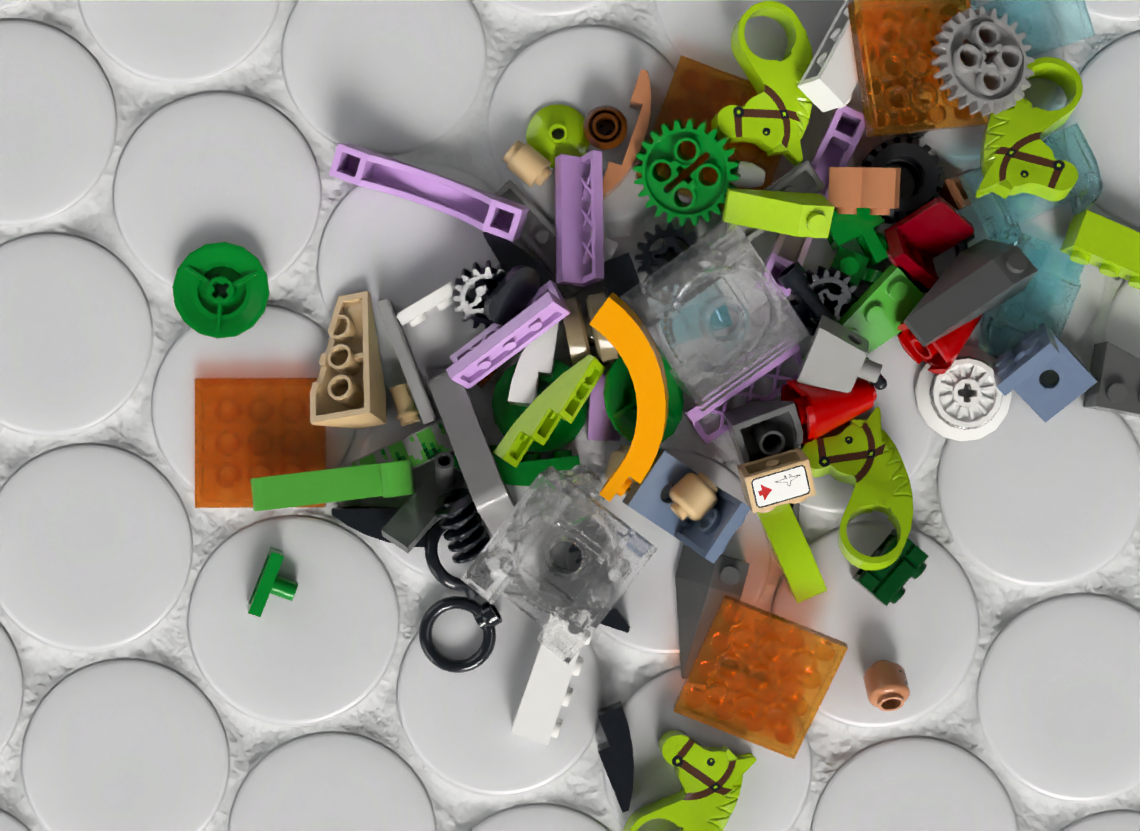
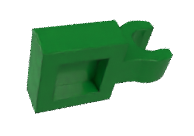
M841 246L838 248L831 264L832 267L847 274L850 277V282L856 285L857 288L860 281L871 286L883 274L881 271L866 267L870 258Z

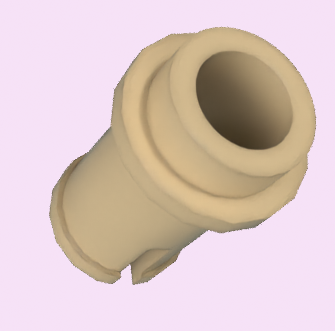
M408 383L391 387L389 390L398 414L395 417L396 421H400L401 426L420 421L419 411L416 410Z

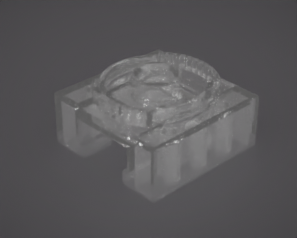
M726 222L620 297L635 312L649 331L657 348L672 368L669 371L670 375L689 403L696 406L702 412L810 335L741 227ZM722 305H731L737 312L738 324L731 334L723 337L716 336L709 324L711 314Z
M550 466L539 473L461 580L492 605L503 595L544 628L536 639L569 664L658 548L553 466ZM568 541L580 549L582 563L578 569L566 571L556 565L553 559V549L557 543Z

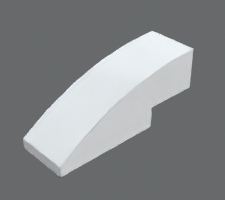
M560 321L524 348L511 381L507 400L510 405L529 407L537 398L539 376L553 377Z

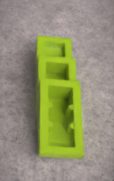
M589 354L560 375L515 421L493 453L517 468L532 442L536 441L544 446L561 418L572 424L606 368L594 356Z

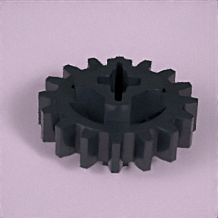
M670 222L667 224L666 230H662L659 224L654 227V235L647 231L644 233L643 236L647 243L638 242L637 248L643 251L642 254L635 255L634 261L642 262L643 264L637 269V273L642 274L646 272L647 277L644 283L648 284L653 280L656 283L655 291L657 292L662 285L666 286L668 294L672 293L676 285L682 292L685 290L684 282L686 280L691 284L696 282L693 272L702 273L703 268L697 265V262L705 260V255L698 254L697 252L703 246V243H694L692 240L696 233L693 231L686 235L684 233L685 225L680 226L678 230H673V224ZM664 238L663 246L659 250L649 251L657 240ZM676 238L683 241L689 250H683L676 243ZM668 250L672 251L673 256L680 258L676 259L672 266L668 265L667 260L660 258L665 256ZM691 264L684 275L676 278L677 269L681 265ZM650 265L657 266L663 272V278L654 273Z
M486 260L485 267L480 268L479 264L474 262L472 272L464 268L462 269L461 278L455 279V290L452 292V300L456 301L454 310L455 312L463 311V322L472 319L473 328L475 329L480 323L485 324V329L494 323L485 315L484 304L490 293L509 272L505 273L503 271V263L500 262L496 268L491 267L490 260ZM474 283L475 288L470 289L469 294H466L468 288Z
M819 266L817 274L810 269L806 271L807 284L838 321L851 307V304L859 299L852 293L857 289L856 285L850 282V277L835 267L831 266L827 270L825 267ZM791 291L790 293L795 298L787 302V306L794 310L789 314L790 318L796 322V326L803 332L806 330L807 333L814 336L820 320H816L818 317L797 291Z

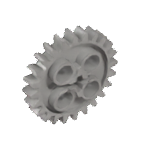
M984 6L976 10L968 8L962 13L959 12L941 26L943 31L935 36L939 44L931 48L932 52L939 55V57L931 61V64L940 67V71L933 75L934 78H943L944 83L939 88L940 91L949 88L951 93L948 96V101L958 98V109L969 105V111L972 115L978 111H981L982 116L992 112L996 115L1016 105V101L1024 98L1023 91L1031 86L1026 79L1034 75V71L1027 68V65L1035 60L1032 57L1026 56L1025 53L1032 46L1028 44L1023 45L1021 42L1025 38L1026 33L1017 34L1015 32L1018 26L1017 22L1011 25L1007 24L1008 14L1005 13L997 18L995 8L987 13Z

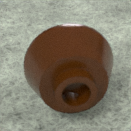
M598 106L592 109L585 117L583 123L584 136L595 148L601 150L613 149L619 146L626 137V118L620 110L613 106Z

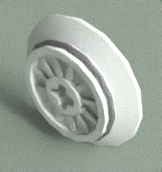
M964 345L950 369L944 374H935L928 371L927 369L931 365L926 363L919 372L915 388L917 409L926 425L940 436L960 442L981 439L996 430L1008 414L1012 398L1011 392L1004 396L996 387L992 366L996 358L983 349ZM966 385V389L972 391V396L967 397L964 402V397L958 396V390L964 389Z

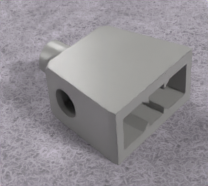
M822 315L800 367L797 382L848 393L851 392L857 377L876 383L882 369V364L866 359L869 341L866 338Z

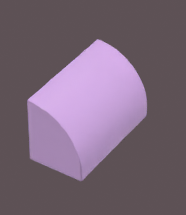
M602 375L590 393L587 440L619 442L620 433L615 429L606 412L603 395L606 375Z

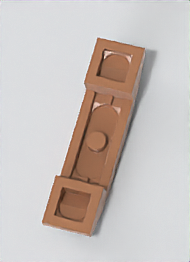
M643 69L640 71L629 106L640 110V114L622 165L610 161L608 163L603 178V199L613 193L625 180L638 159L636 154L643 147L641 143L645 140L651 113L650 80L648 72Z

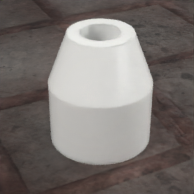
M740 161L739 166L732 169L733 172L741 174L739 180L731 181L736 187L750 189L760 187L764 183L765 170L754 163Z

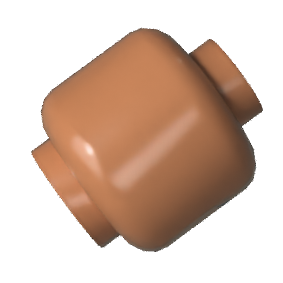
M888 660L877 661L866 670L863 676L869 702L882 711H894L901 708L910 695L905 670L897 663Z

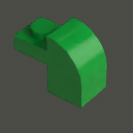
M857 208V214H837V210L834 211L829 236L826 238L832 250L856 238L865 257L870 258V266L888 257L886 240L881 233L876 234L874 228L885 222L880 215H869L870 208Z

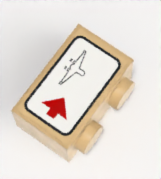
M800 447L737 465L744 499L751 508L752 513L770 512L777 506L787 503H801L807 497L816 495L810 462Z

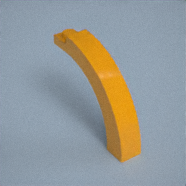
M613 292L589 325L600 332L615 347L629 370L636 393L637 422L630 449L599 493L609 502L616 494L622 497L632 483V480L628 478L629 476L641 484L650 470L665 432L669 398L663 361L650 332L638 315Z

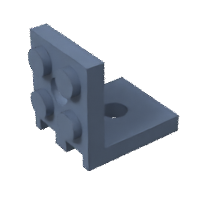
M1044 322L1039 325L1038 330L1032 329L1020 342L1013 346L1012 351H1005L992 364L996 387L1003 395L1006 396L1014 389L1045 423L1098 382L1097 378ZM1046 370H1054L1058 373V379L1053 384H1043L1039 380L1041 373Z
M659 448L652 466L641 484L635 482L622 502L714 564L717 558L725 551L728 542L736 530L744 523L745 517L751 508L718 488L716 493L718 498L717 504L701 520L693 521L688 517L681 520L669 507L673 503L670 496L666 499H661V491L666 485L671 484L673 487L687 473H697Z

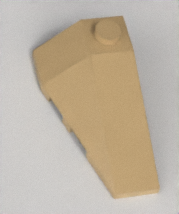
M368 291L338 296L328 329V334L330 335L325 354L321 353L319 360L321 365L317 382L312 383L310 390V423L312 425L350 429L387 424L386 390L371 294Z

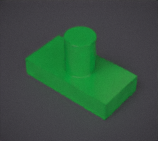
M270 547L247 605L249 614L261 617L269 594L290 601L293 600L298 582L277 575L284 559L282 550Z

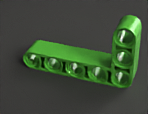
M411 459L250 479L254 511L383 496V498L411 495L415 492Z

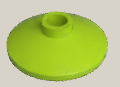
M555 104L544 107L530 120L526 132V141L551 162L549 168L555 169V157L560 154L582 157L586 154L589 142L586 140L583 132L585 118L576 109L567 105ZM555 129H561L564 132V137L557 140L553 138L552 132Z

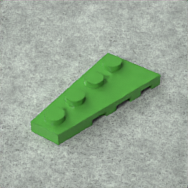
M891 264L843 314L838 322L869 341L867 353L869 354L902 331L897 330L898 326L925 295L898 267Z

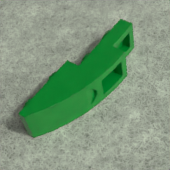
M490 445L492 453L498 445ZM572 450L552 452L553 458L541 460L540 453L524 455L517 468L493 453L503 481L508 485H550L548 472L580 469L579 455L572 456ZM455 455L453 456L455 468L461 470Z

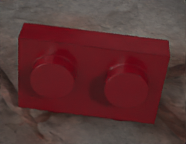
M938 197L884 230L889 246L887 255L896 267L901 266L905 269L913 281L916 282L918 280L930 289L938 280L933 258L974 233V227L945 199Z

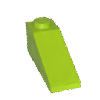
M727 188L722 220L727 223L796 237L828 238L834 206L822 194Z

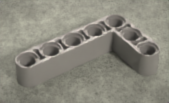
M447 371L427 379L473 502L493 537L497 539L525 527L516 502L503 481L467 388L451 380Z

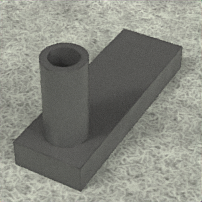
M440 452L435 456V470L381 530L384 538L407 553L413 549L439 519L435 515V510L442 506V504L436 503L437 498L446 492L466 488L467 486L463 473L455 469L454 457L448 452Z

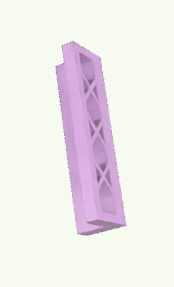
M592 150L582 157L560 154L555 157L556 284L586 287L604 279L602 151Z
M549 280L539 288L536 295L524 309L505 325L493 323L452 354L450 358L453 364L446 369L450 379L470 389L569 315L571 312L556 283Z
M794 339L784 343L684 413L705 445L729 430L727 423L724 424L725 417L723 412H726L727 402L735 395L746 396V404L751 402V398L760 399L758 401H771L781 394L783 385L788 384L785 382L777 387L778 379L785 381L798 379L799 373L792 378L779 376L781 363L791 356L799 367L802 365L803 357L799 353L801 348ZM775 368L774 374L768 373L769 371ZM762 376L773 378L772 389L766 396L752 394L756 380ZM749 386L748 393L740 392ZM722 405V411L714 410ZM708 413L721 415L718 429L707 435L698 420Z

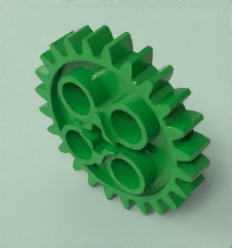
M691 117L684 127L681 119L677 118L674 121V129L665 122L661 125L663 135L659 131L653 130L650 134L654 142L645 139L641 143L647 152L640 151L636 154V157L643 161V164H637L633 167L634 171L642 173V176L634 181V184L644 185V189L638 196H649L650 200L646 203L645 207L649 208L656 205L658 207L655 213L656 217L660 216L663 212L668 213L667 223H670L676 216L679 217L680 226L686 223L687 218H690L692 224L696 226L699 223L700 215L706 222H709L712 219L710 210L717 215L723 212L720 203L725 204L727 188L738 189L731 183V181L739 180L741 174L732 171L733 168L740 164L739 160L730 159V156L736 151V147L726 149L724 145L729 137L725 136L718 139L716 136L719 127H715L711 132L706 131V120L699 127H695L694 118ZM683 141H690L695 145L696 155L694 157L683 154L681 150ZM704 153H709V158L699 165L690 176H686L669 192L665 191V186L674 180L684 169L688 168ZM660 162L668 164L671 168V177L665 178L660 176L657 172V164ZM703 168H714L718 174L717 181L709 182L705 180L702 175ZM686 188L690 190L693 196L692 202L686 203L681 201L678 197V189Z

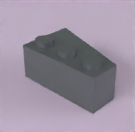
M1110 342L1094 344L1090 372L1097 378L1098 382L1086 390L1083 407L1140 417V359Z

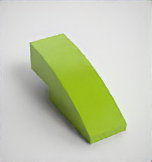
M790 504L777 506L774 510L766 513L756 512L775 560L780 566L789 591L797 604L827 591L813 554Z

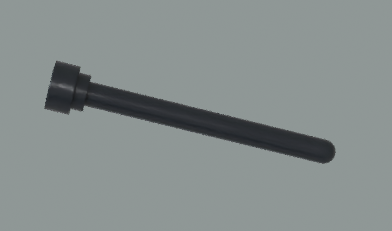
M798 261L790 264L778 275L777 279L785 289L790 288L792 292L797 291L819 320L823 315L839 323L807 284L808 278L805 276L807 272ZM881 373L876 383L871 382L878 390H884L887 387V381Z

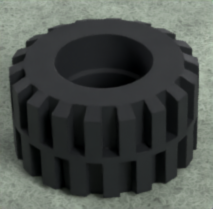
M898 137L896 141H893L892 138L885 140L881 145H877L862 160L863 163L859 166L885 168L890 164H898L907 168L913 175L915 188L912 196L909 198H899V208L890 209V215H880L885 219V223L899 222L940 196L938 191L943 188L944 181L940 180V176L944 174L943 167L937 168L936 165L940 159L937 154L932 157L928 153L932 148L927 144L923 147L919 146L920 140L913 138L910 141H906V137Z

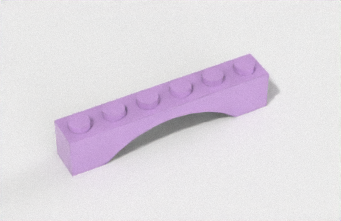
M848 106L840 109L836 108L833 111L810 162L826 186L817 194H822L827 200L829 192V167L847 166L870 116ZM778 233L754 287L782 300L789 297L791 289H785L777 277L786 267L796 261L803 266L813 238Z
M350 142L338 143L329 172L330 176L355 185L388 193L433 208L460 219L482 231L512 242L520 238L530 208Z

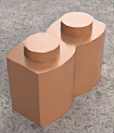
M829 167L828 201L834 207H837V214H857V208H870L869 215H890V209L899 208L901 168Z

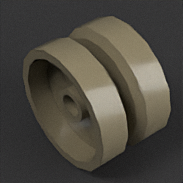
M599 292L587 296L586 307L588 316L585 317L582 315L580 303L576 298L564 300L571 312L562 320L572 366L587 355H591L589 347L595 346L597 359L602 365L613 363L618 359V352L615 347L600 332L589 325L606 301L605 293Z

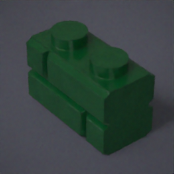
M895 529L891 531L871 557L888 554L897 546L898 538ZM907 538L900 556L893 564L881 570L859 569L852 579L885 606L890 602L895 604L904 595L906 589L903 586L911 577L913 579L918 578L927 567V564L924 562L929 556Z

